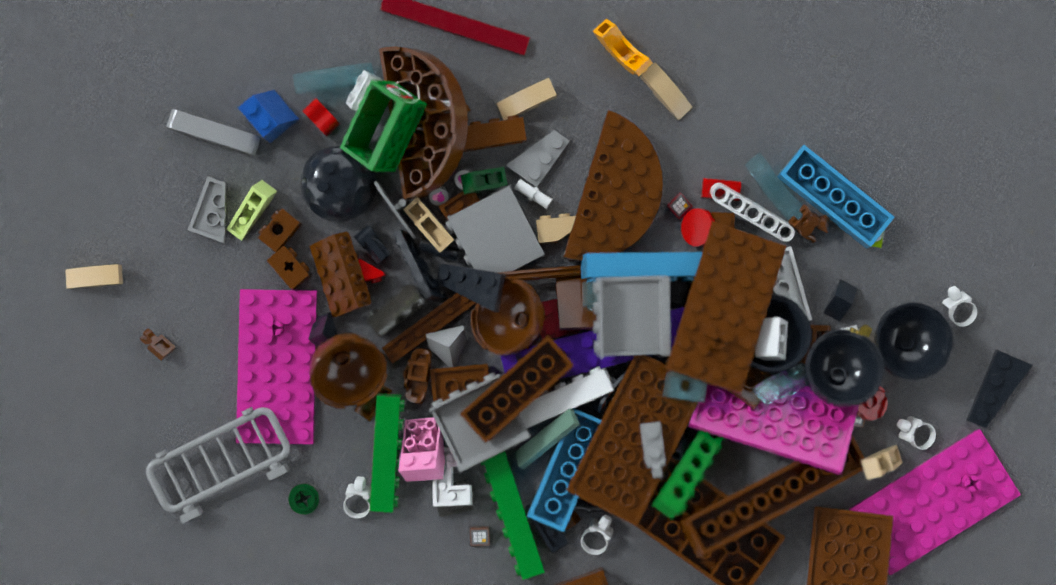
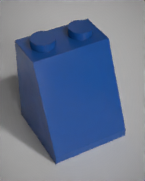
M275 90L252 95L238 107L269 143H272L299 120Z

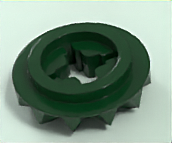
M306 483L295 486L290 491L288 497L291 509L302 515L313 512L320 500L318 491ZM301 492L304 496L311 495L307 500V505L304 502L297 503L301 498Z

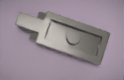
M660 422L640 424L645 464H647V468H652L653 478L662 477L661 466H665V454Z

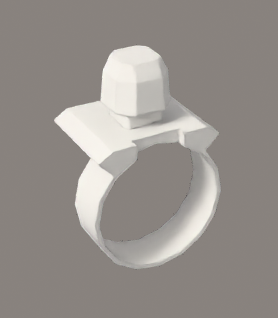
M956 286L950 287L948 289L949 298L943 300L942 303L949 308V318L958 326H968L976 319L977 308L971 302L972 298L965 292H960ZM962 302L971 303L973 311L970 318L965 322H955L953 314L957 305Z
M909 416L907 420L899 419L897 422V427L901 430L899 438L910 442L912 446L924 450L931 447L934 443L936 432L932 425L912 416ZM927 425L930 430L928 441L922 446H916L913 435L917 427Z
M358 476L354 484L348 485L345 493L347 496L343 504L346 514L353 518L365 517L370 510L371 486H366V479ZM353 495L363 496L369 504V509L363 513H354L346 506V500Z
M604 515L600 520L596 518L591 519L589 528L583 532L581 538V546L587 553L598 555L606 550L614 531L610 527L611 517ZM588 532H600L604 535L606 546L600 550H593L586 546L583 536Z

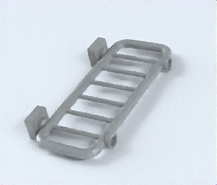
M250 407L242 411L243 416L168 453L165 449L155 454L156 459L148 464L146 475L163 509L171 513L183 510L184 513L179 517L182 523H185L204 512L201 505L194 507V504L254 474L270 468V471L266 473L270 481L288 472L290 469L287 463L281 465L280 462L288 457L291 448L290 443L272 410L264 407L253 410ZM261 415H266L269 418L283 447L282 452L274 457L254 420ZM248 421H251L269 459L257 465L254 464L236 428ZM232 429L252 466L239 474L219 437ZM214 438L217 439L235 475L223 482H220L202 444ZM196 447H199L217 482V485L203 491L185 455L186 452ZM179 455L182 456L200 492L188 499L185 498L167 462ZM163 463L182 499V502L176 505L169 504L154 475V469Z

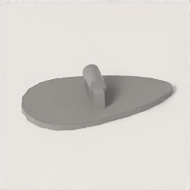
M375 181V186L412 238H416L398 211L400 207L406 205V200L400 199L394 205L378 181Z

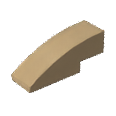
M656 62L641 75L640 78L678 121L693 108Z
M547 78L498 102L497 106L503 120H508V116L525 113L539 107L540 104L556 98L557 95L550 79Z
M417 197L403 209L439 252H442L454 241L453 237L420 198Z
M119 264L66 269L67 289L123 284L122 265Z
M897 445L883 449L861 461L867 480L883 476L886 472L895 470L903 463Z

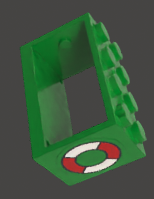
M371 79L340 148L371 171L395 172L427 104L396 82ZM390 98H392L397 103L375 150L372 151L368 146Z

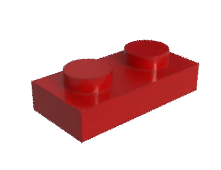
M703 178L701 198L713 199L710 189L715 183H722L738 193L741 192V182L708 178ZM717 189L715 191V196H723L725 190ZM735 198L732 201H740V199Z

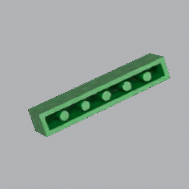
M378 393L370 511L393 513L395 507H398L399 496H396V488L400 486V477L397 476V469H399L400 464L398 450L402 449V438H399V431H403L404 419H400L401 412H404L405 400H401L402 395Z

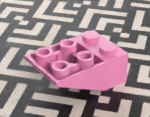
M435 418L405 420L399 464L400 474L406 482L443 479L445 466L444 437Z

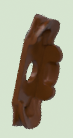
M417 348L412 352L411 360L430 363L431 369V350ZM408 360L407 366L403 371L406 399L415 404H422L428 389L430 369L427 382L409 380L407 375L410 360Z

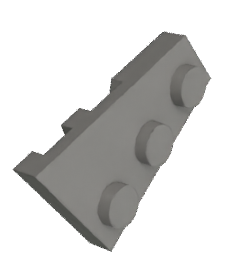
M554 130L508 163L506 167L534 187H538L570 141Z
M207 177L188 227L189 231L225 244L227 183Z

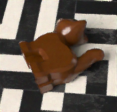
M805 204L799 209L803 217L797 220L793 216L788 221L802 237L810 240L811 243L817 241L816 237L811 234L815 227L825 233H829L830 218L826 214L818 216L815 212L810 211V208Z

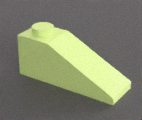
M263 180L253 185L226 230L242 241L269 206L277 191Z

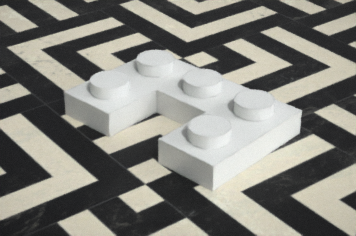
M445 447L443 479L433 480V506L472 505V485L453 486V467H457V463L449 447Z

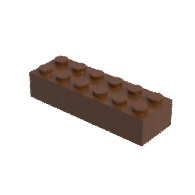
M547 336L467 406L460 415L484 443H487L572 368L574 364L555 342Z

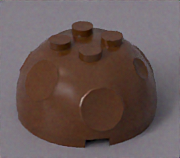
M505 277L499 313L478 303L475 310L471 311V327L477 342L485 350L497 355H512L529 349L540 337L545 320V309L536 290L523 280Z
M352 333L338 334L320 344L314 352L309 369L310 383L316 396L328 406L345 409V406L351 405L359 407L372 400L383 388L387 378V363L383 353L369 339Z

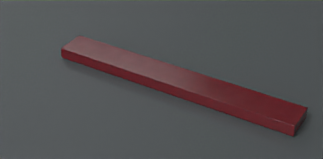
M383 0L380 7L382 12L521 56H525L530 41L528 36L414 0Z

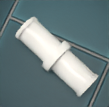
M522 179L517 182L514 188L527 196L528 200L535 201L545 209L550 206L553 200L540 192L539 188L532 187Z

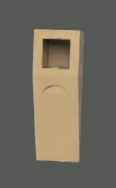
M570 213L559 214V218H551V215L540 216V220H536L539 244L555 243L569 235L576 216H570Z

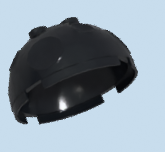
M332 146L315 152L307 160L301 176V190L308 207L316 215L326 220L344 222L363 214L370 207L377 191V187L374 184L377 178L375 171L369 170L342 150L340 146Z
M772 294L765 318L780 317L788 322L786 360L764 361L756 357L754 351L750 366L760 371L779 372L789 370L801 361L810 346L811 326L809 319L800 309L799 305L787 297Z
M911 302L893 307L881 317L875 330L874 344L882 355L884 369L891 375L907 380H920L935 375L947 364L953 349V333L947 319L937 309L922 303Z
M845 329L834 330L821 336L810 348L805 362V374L811 391L823 402L836 407H853L868 401L876 394L884 375V361L877 346L865 335H859Z

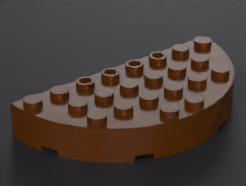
M404 47L380 48L379 53L384 81L396 82L427 104L398 165L403 198H423L432 191L439 189L451 177L460 162L468 131L465 98L453 73L441 60L432 54ZM390 98L388 103L390 116L397 103L392 98Z
M608 110L562 259L581 262L583 255L586 253H621L642 237L658 212L662 198L663 177L656 151L646 135L634 123L615 112Z

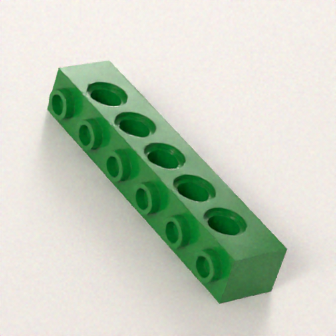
M698 430L683 454V458L680 459L652 506L671 519L677 514L681 515L686 509V500H690L696 492L693 488L696 484L699 485L705 476L702 473L705 469L708 470L713 463L711 458L719 453L722 448L720 443L727 438L714 435L715 438H713L710 433ZM692 462L697 465V468L692 465ZM683 477L688 480V483L683 480ZM673 492L677 493L679 498L675 497Z

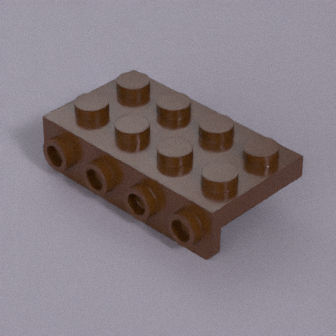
M347 231L333 234L310 245L311 254L333 318L371 304L372 301L350 234Z

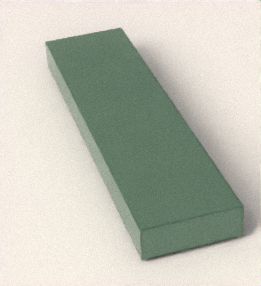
M570 408L515 452L519 468L525 469L579 425L574 410Z

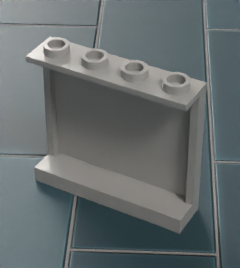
M509 185L451 216H447L449 221L446 224L450 232L455 231L458 237L455 239L459 249L463 248L467 254L463 257L468 267L472 265L477 270L509 272L544 255Z
M669 276L596 277V282H593V294H596V302H593V312L597 316V322H594L593 328L594 333H597V341H594V352L597 353V356L603 358V356L670 355Z
M491 373L484 377L485 381L479 384L475 381L466 386L467 390L463 392L457 390L449 394V399L443 401L441 398L431 403L433 407L429 408V410L432 412L460 472L531 437L520 414H518L487 443H484L460 415L467 406L501 377L500 374L495 375V373Z

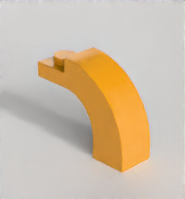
M605 19L593 30V33L606 50L632 75L640 76L653 64L650 58L639 52L629 43L616 24L610 20Z

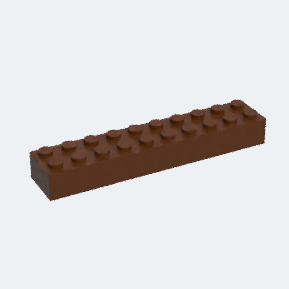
M851 434L841 474L795 461L679 523L697 557L704 556L862 472L864 468L861 461L865 457Z

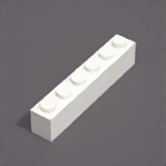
M599 366L590 370L591 375L583 377V374L572 378L573 383L566 385L563 382L554 386L555 391L550 393L548 390L544 391L519 413L526 428L563 413L569 408L572 409L613 391V382L607 368L601 370Z

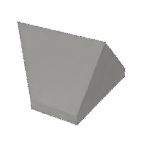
M464 326L426 334L429 349L449 367H456L466 343Z

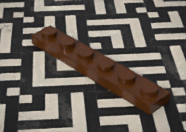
M456 293L383 346V351L391 362L395 363L427 339L426 334L439 331L476 304V302Z

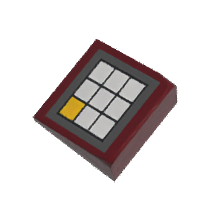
M680 192L666 207L680 220L693 206Z

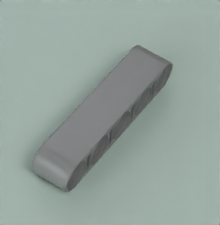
M172 109L166 128L254 156L261 139L257 135Z

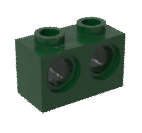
M504 167L469 172L460 176L464 194L508 186Z

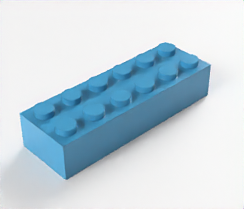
M805 145L799 148L777 176L778 179L823 215L826 214L833 223L866 249L874 244L894 219L892 214Z
M702 252L586 253L581 261V279H586V283L596 282V277L669 276V282L677 281L678 278H681V282H691L694 280Z
M574 408L572 410L575 412L579 425L557 442L526 516L561 532H564L578 499V496L566 489L601 422L600 419Z

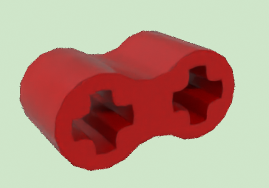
M317 98L302 110L326 137L340 125L337 119Z

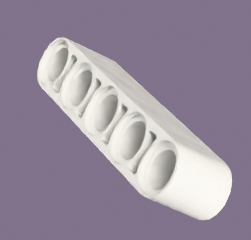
M715 183L711 187L710 194L715 202L784 242L790 241L794 237L795 231L789 222L722 183ZM717 189L725 190L724 195L721 197H716L715 191ZM739 198L741 199L740 205L732 206V200ZM756 208L757 213L754 216H748L749 209ZM773 218L771 225H764L765 219ZM784 227H788L789 233L786 235H781V229Z

